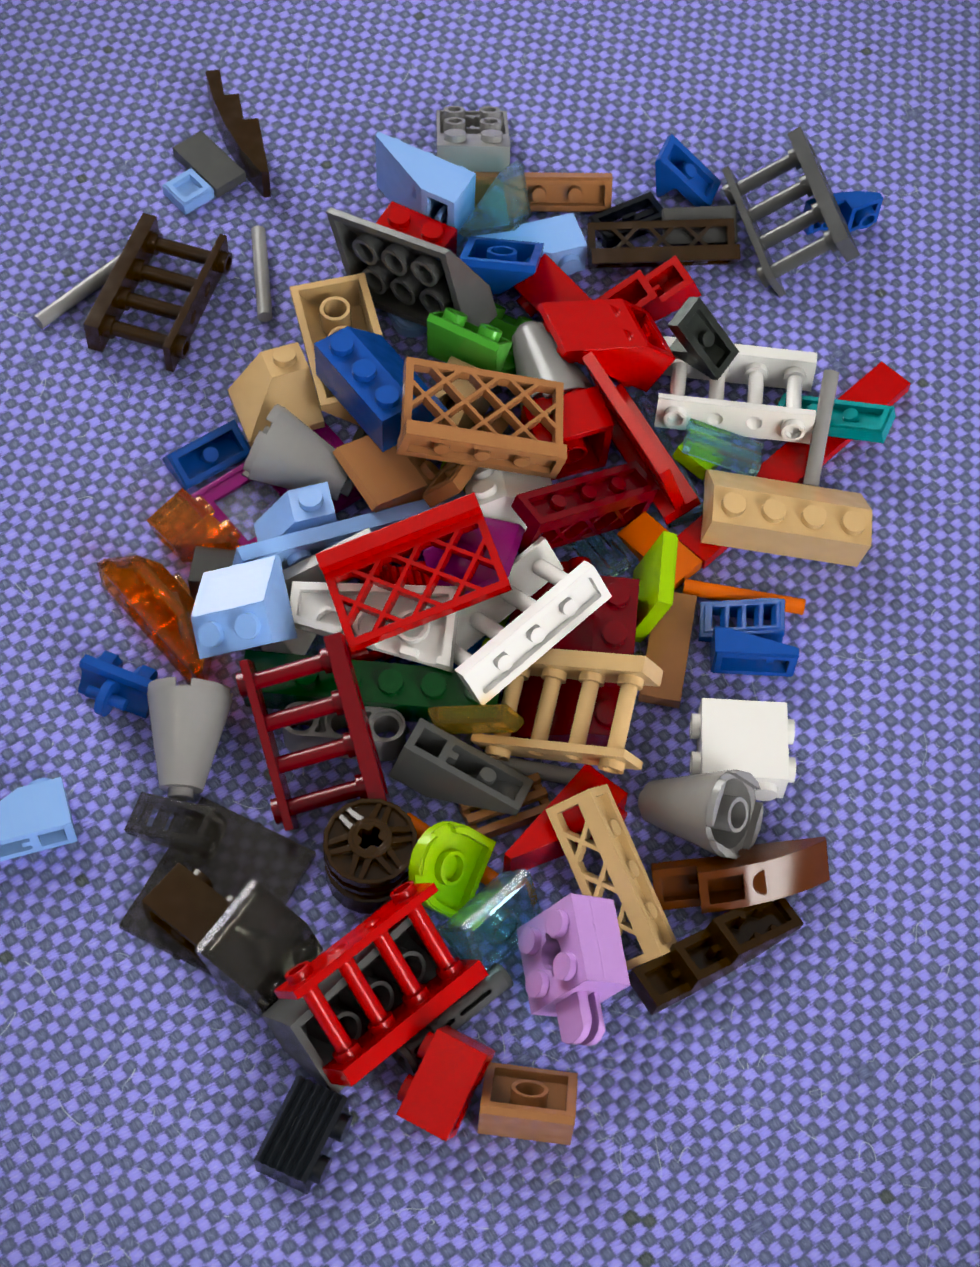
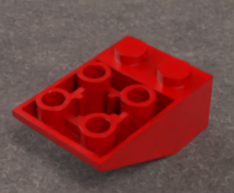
M622 298L540 303L537 307L545 321V329L552 335L558 346L556 348L557 353L565 361L572 364L578 362L585 365L582 357L593 352L607 375L615 378L624 387L630 388L633 386L647 392L676 359L649 311Z

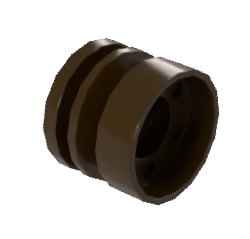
M362 798L345 804L331 816L324 830L325 875L332 895L344 907L361 914H373L390 898V893L394 889L409 881V862L417 843V832L411 818L398 805L383 799Z

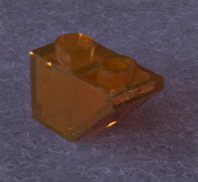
M183 488L146 520L156 537L183 563L192 562L195 546L236 550L237 547H240L238 540L241 538V534L226 519L220 523L213 516L215 513L214 509L201 495L193 498Z

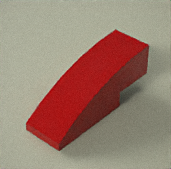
M675 255L645 276L641 270H638L595 300L622 298L649 311L655 322L680 309L688 297H699L701 293Z

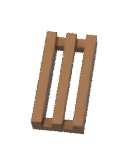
M537 772L526 776L534 781L530 788L533 791L528 792L521 807L537 801L540 804L539 806L479 828L476 825L477 823L496 816L505 815L506 813L487 809L476 811L481 808L458 804V808L467 826L488 838H492L533 823L552 801H549L548 792L545 787H542L541 778Z

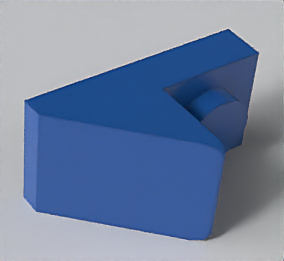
M673 134L667 136L655 161L656 196L659 198L676 188L695 207L711 206L722 181Z

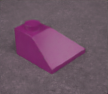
M484 517L508 577L525 529L517 523ZM480 529L462 534L457 547L476 553L483 539ZM434 546L424 549L423 556L426 565L435 569L444 550ZM486 550L483 557L491 559L488 550ZM452 554L444 573L463 579L471 561ZM479 564L470 583L485 587L498 582L499 578L495 570ZM439 580L437 586H455Z

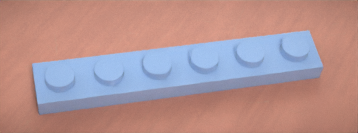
M462 490L459 494L435 505L432 508H435L452 500L463 497L466 494L464 490ZM422 499L378 512H371L243 545L236 548L232 566L279 555L282 569L284 570L367 528H370L371 532L432 508Z

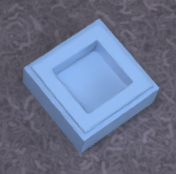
M192 168L162 185L163 194L185 215L214 198V189Z

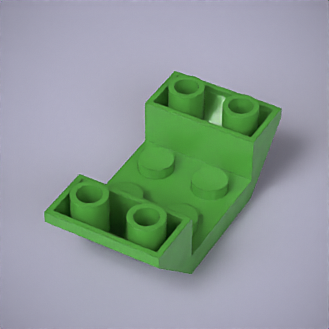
M495 303L497 316L489 324L481 323L480 326L466 321L468 316L465 313L446 307L445 311L429 313L427 318V354L445 363L448 362L450 356H453L480 369L516 375L511 338L521 324L534 320L524 316H518L515 319L505 314V307Z

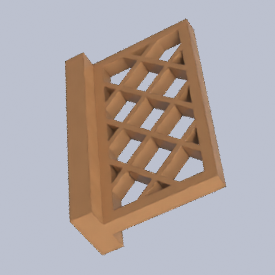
M406 356L403 369L401 433L397 439V454L556 479L567 460V445L563 444L564 383ZM414 372L429 374L437 384L424 391L414 380ZM457 379L468 380L476 391L464 398L451 383ZM497 385L504 386L516 397L504 404L491 389ZM442 389L456 403L455 406L446 412L431 398ZM535 392L552 394V406L543 411L530 396ZM481 396L496 410L485 419L471 405L472 402ZM519 403H522L535 416L534 419L525 425L510 411ZM423 404L436 419L431 422L412 420V410ZM463 410L476 425L471 429L461 428L450 418ZM502 416L515 432L511 435L498 434L490 424ZM541 423L552 434V442L537 440L529 430Z

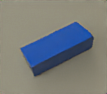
M234 419L166 455L162 460L184 491L244 460L247 458L251 448Z

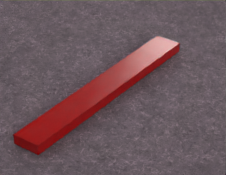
M881 361L841 395L838 400L892 406L909 391L911 383ZM828 436L823 465L853 439ZM786 442L752 471L749 476L802 484L810 444ZM701 515L677 537L683 545L702 560L701 567L705 569L729 547L701 543Z

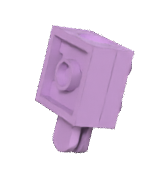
M570 893L517 929L518 947L521 952L525 988L528 994L531 1014L557 1017L562 1042L592 1046L596 1045L605 1033L600 1003L630 986V980L614 899Z

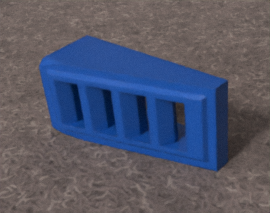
M759 598L700 602L698 641L711 642L714 630L712 628V615L720 616L721 627L731 628L782 643L785 633V599ZM729 617H737L736 627H729ZM746 618L754 619L753 626L746 627ZM763 620H771V625L763 626Z
M714 626L710 642V672L793 676L799 658V648L731 628Z

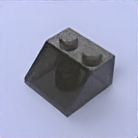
M251 879L194 950L230 1001L261 1016L279 1000L274 990L286 981L284 975L299 963L309 961L310 963L324 949L305 921L260 883Z

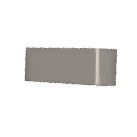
M309 701L293 702L285 709L308 703ZM365 706L380 761H393L397 759L406 743L404 717L395 709ZM337 713L284 727L282 728L284 744L288 750L295 752L343 738V735L337 734L336 730L348 728L345 715L338 716ZM298 725H307L310 727L305 731L293 730V728ZM385 731L396 734L391 738L378 736L379 733ZM344 755V756L338 757V758L357 759L356 757L349 758L348 755Z

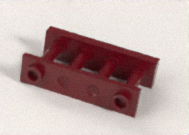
M341 632L323 637L326 648L319 649L320 654L257 672L255 663L249 659L239 661L241 672L236 673L238 689L242 698L249 697L276 798L270 800L272 814L277 825L283 823L285 831L300 828L296 816L298 814L360 797V799H383L391 802L346 637ZM325 671L326 674L333 673L337 690L331 691V696L268 714L262 688ZM337 713L338 716L345 715L349 732L343 733V738L280 756L273 730ZM348 755L349 758H357L361 774L354 775L355 780L291 798L285 772Z

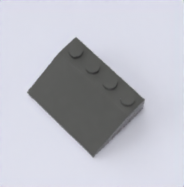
M332 207L326 212L346 275L365 273L375 308L427 327L429 313L445 311L446 307L465 313L468 316L466 321L480 326L481 323L489 324L497 316L490 286L450 249Z

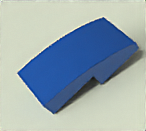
M851 191L833 193L850 232L868 228L877 222L883 201V196L879 192ZM815 198L806 200L803 213L812 209L811 204L816 202ZM817 222L804 229V232L810 235L820 230H828L826 223L820 225Z

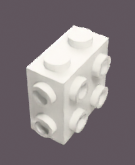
M715 698L701 699L698 714L691 713L690 739H697V752L691 751L690 775L741 770L751 773L758 781L760 789H754L756 800L771 801L776 798H783L788 783H794L796 777V758L789 757L788 744L793 745L795 721L794 719H788L787 703Z

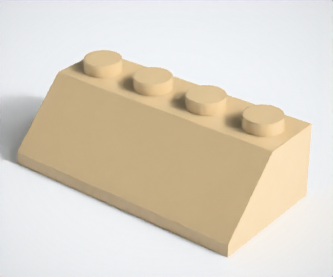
M365 273L290 286V294L321 411L360 426L316 375L314 343L347 326L382 335Z
M707 469L704 482L701 543L857 567L872 545V509L861 493Z

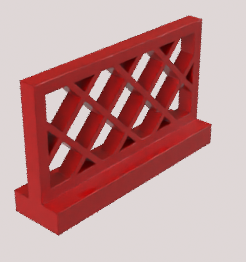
M593 352L583 356L582 360L594 385L598 386L614 423L611 441L626 463L637 461L660 488L652 503L666 525L700 505L698 496L623 384L620 383L615 387Z
M474 492L315 554L319 567L324 574L351 652L512 590ZM480 529L483 539L476 553L457 547L462 534ZM432 546L444 550L435 569L417 562L422 551ZM486 550H488L491 559L483 557ZM452 554L471 561L463 579L444 573ZM396 562L405 566L396 584L377 578L383 565ZM479 564L495 570L499 578L498 582L485 587L470 583ZM413 569L431 576L422 595L404 588ZM352 577L365 581L356 600L341 595L337 583ZM439 580L458 587L452 600L440 603L430 599ZM373 585L391 591L382 611L364 604ZM400 595L418 602L413 614L403 619L390 614ZM345 605L352 607L349 614H347ZM360 611L378 618L372 631L357 637L355 636L352 625Z

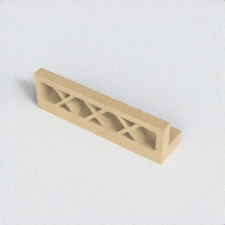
M608 784L589 788L545 809L582 895L602 898L605 889L618 895L622 904L617 918L620 935H622L623 930L635 935L643 954L626 961L627 970L671 952L670 947L677 940ZM577 805L585 819L581 835L569 830L562 812ZM587 847L599 852L603 860L599 876L587 871L583 859Z

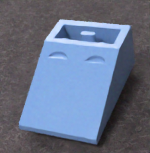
M377 132L375 135L377 187L390 202H396L456 228L458 247L474 224L476 173L463 166L439 158L430 152H425L404 143L400 139Z

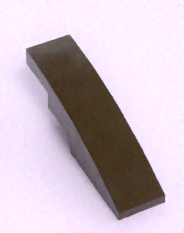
M220 69L205 71L208 97L213 116L227 150L236 164L246 172V178L264 198L271 197L269 170L259 119L244 120L239 93L224 95Z
M785 897L766 903L733 909L712 919L706 929L672 944L670 947L671 952L632 969L629 973L630 985L650 1014L653 1015L742 966L800 929L804 923Z

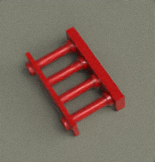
M408 881L398 886L390 893L392 900L310 963L309 961H304L291 968L284 975L286 981L274 990L279 999L299 1000L303 997L335 1050L332 1054L334 1059L326 1064L322 1070L331 1084L354 1086L489 975L480 960L460 959L459 957L452 956L422 905L423 902L439 891L434 883H414V881ZM405 916H408L438 966L436 969L437 976L427 984H420L388 932L392 926ZM372 942L404 993L402 997L403 1003L392 1012L385 1011L353 958ZM337 969L370 1021L367 1026L369 1031L358 1040L350 1039L318 987L319 983Z

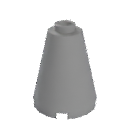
M528 321L516 329L511 338L516 375L563 382L564 394L575 388L586 389L594 387L576 363L572 364L565 361L557 353L556 348L558 346L552 335L545 329L544 323ZM535 392L530 397L533 400L537 398L548 399L552 398V394Z
M279 404L275 405L266 420L272 423L270 427L266 426L263 431L260 430L244 463L243 470L245 471L242 473V476L249 480L290 490L328 482L332 500L338 501L341 495L349 497L355 485L332 452L335 448L285 407Z
M176 677L155 679L148 683L147 700L159 789L168 792L167 798L177 801H191L194 798V794L203 792L233 703V693H230L231 689L228 686L199 678H191L190 685H176Z
M726 770L652 780L645 785L638 797V808L646 822L722 858L737 859L740 857L738 855L739 850H750L761 829L763 817V802H756L754 789H760L759 783L751 773L741 770Z

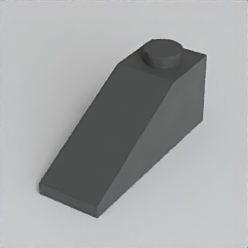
M421 717L388 775L425 797L515 816L519 812L534 782L532 779Z

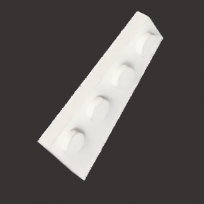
M292 581L290 606L295 628L322 636L338 632L345 635L327 583ZM337 583L340 594L356 600L364 584ZM373 585L364 604L382 611L391 591ZM405 585L404 588L422 595L427 585ZM436 586L430 599L440 603L452 600L458 587ZM400 595L390 614L401 619L411 616L418 602ZM345 605L347 614H349L352 607ZM360 611L352 625L355 636L357 637L372 631L378 618ZM459 611L365 648L453 673Z

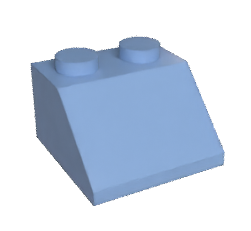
M279 555L203 573L190 617L199 659L297 638Z

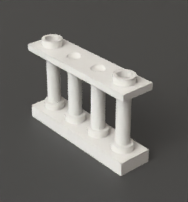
M664 336L670 348L677 338ZM734 344L739 353L718 380L709 378L675 355L676 359L662 374L671 376L670 394H658L654 427L810 444L816 410L802 409V391H811L817 365L816 352ZM686 378L710 380L708 398L685 396ZM725 382L747 384V402L724 400ZM763 386L786 389V407L763 404Z
M541 536L515 558L510 575L508 576L512 588L511 591L459 611L454 663L458 667L455 669V672L476 702L484 706L612 597L594 565L584 560L569 574L564 572L563 566L548 541ZM548 582L555 585L537 601L531 597ZM519 609L523 612L505 628L499 624L514 610ZM483 636L491 639L473 655L467 652Z

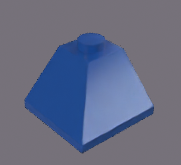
M469 236L460 259L490 286L493 295L501 294L536 273L543 253L544 243Z

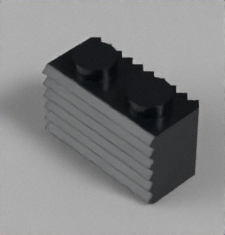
M297 1075L254 1158L256 1171L305 1194L309 1193L313 1183L321 1185L332 1162V1158L327 1156L328 1151L335 1140L343 1141L353 1119V1116L348 1114V1098L338 1094L336 1091H331L327 1087H322L310 1079Z

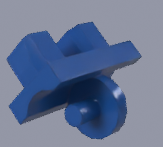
M106 650L97 658L85 654L79 663L82 675L78 693L95 700L94 712L105 717L114 707L146 719L149 716L147 700L148 683L158 678L157 670L142 665L137 667L134 672L123 669V660L120 659L119 655Z

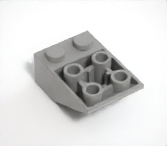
M447 106L444 110H436V156L453 164L463 166L472 172H510V137L507 111H500V108L494 106H484L479 108V111H467L461 106Z

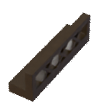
M734 218L593 222L586 224L588 269L658 267L675 255L683 266L735 264L740 260V244H735ZM704 228L699 235L692 230ZM710 228H725L726 244L708 245L701 237ZM668 229L662 236L656 231ZM673 229H683L694 240L688 246H671L665 238ZM637 230H646L657 242L652 247H635L628 239ZM610 231L620 243L616 248H596L595 232ZM619 231L630 232L626 237H624Z

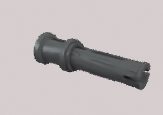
M494 963L491 965V968L487 970L489 975L391 1054L406 1073L413 1075L417 1072L418 1064L422 1061L421 1058L417 1057V1053L429 1031L435 1033L438 1028L446 1025L458 1030L499 995L513 986L512 978L500 964Z

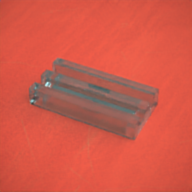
M690 418L685 429L682 453L756 477L761 468L760 461L763 454L761 452L764 443Z
M613 530L599 535L621 559L619 562L608 552L603 542L597 536L569 544L579 557L589 558L591 564L594 565L599 575L622 577L625 574V570L629 568L631 571L638 565V558Z

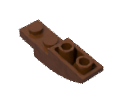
M825 836L754 844L750 850L743 848L739 850L738 855L740 857L737 859L711 856L651 863L653 888L662 909L670 910L700 906L702 914L774 901L803 892L830 880Z

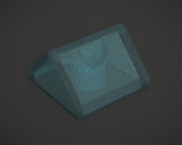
M516 160L497 175L458 233L460 235L470 237L514 231L531 217L522 163Z
M524 868L501 872L437 929L460 959L480 960L487 971L494 963L502 966L519 950L517 929L542 913L530 872Z

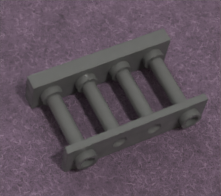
M801 127L787 133L793 148L787 150L788 155L738 181L729 166L722 169L727 184L722 186L724 193L731 205L736 204L761 266L756 268V272L764 287L772 286L779 297L786 294L779 278L780 276L831 250L834 253L839 250L846 262L860 256L816 153ZM793 168L797 170L803 169L804 175L799 177V182L750 207L745 194ZM806 194L808 197L814 195L816 202L811 204L812 209L763 235L761 234L756 221ZM817 222L820 225L826 223L829 230L823 232L824 237L773 263L768 248Z

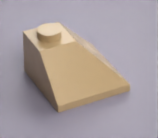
M298 342L261 351L228 388L229 398L250 447H252L260 430L263 431L266 426L270 427L272 422L266 420V418L277 404L285 407L312 430L325 427L311 371Z

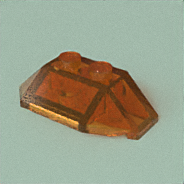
M138 555L108 558L98 562L97 566L103 587L189 684L191 678L208 680L212 657L199 659L190 618L195 600L189 595L190 590L179 574L172 576L161 563Z

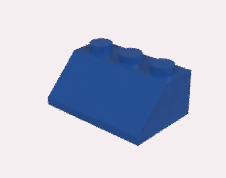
M349 326L314 343L316 375L382 452L397 445V439L401 433L404 360L382 335ZM414 372V380L424 391H427L429 388ZM435 395L431 397L444 412L448 410ZM423 404L412 410V420L431 422L436 419Z

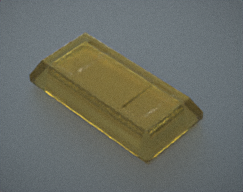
M507 704L428 708V714L433 724L449 734L517 732L524 724V719Z

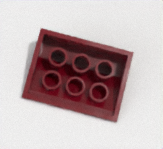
M600 575L612 597L552 648L634 655L640 579ZM548 582L531 597L537 601L555 585ZM519 609L514 610L510 614L509 624L523 612ZM529 676V680L523 683L511 737L531 738L544 680L540 676ZM567 679L565 684H561L548 741L569 742L582 683L578 680ZM605 682L603 687H599L586 745L607 747L620 686L617 683Z

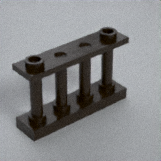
M143 213L83 323L88 348L103 352L109 339L117 336L163 349L166 370L174 372L180 358L185 359L189 352L190 338L222 274H228L231 268L232 253L228 251L227 236L219 234L211 251L163 238V235L159 233L157 216ZM163 253L203 264L204 266L198 277L193 278L150 266L149 263L153 255ZM147 280L190 293L184 305L179 306L136 294L134 291L139 282L143 283ZM130 308L176 321L169 334L166 335L120 322L119 320L124 310L128 311Z

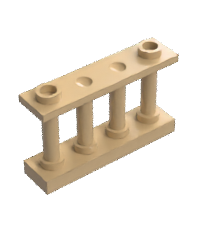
M551 648L505 687L494 735L472 733L470 741L484 749L485 754L504 762L509 761L510 756L597 765L598 769L612 774H624L625 769L642 770L643 761L625 749L637 692L641 691L643 686L660 687L664 670L647 656ZM529 676H540L544 680L531 738L511 737L523 683L529 680ZM567 679L578 680L582 683L569 742L548 741L561 684H565ZM605 682L617 683L620 686L607 747L586 745L599 687H603Z

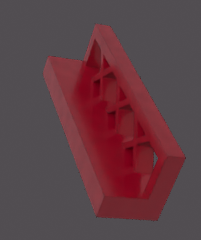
M633 461L518 494L511 507L527 526L522 536L518 553L521 554L539 539L540 534L546 538L551 548L554 549L627 526L643 512H647L660 488L638 462Z

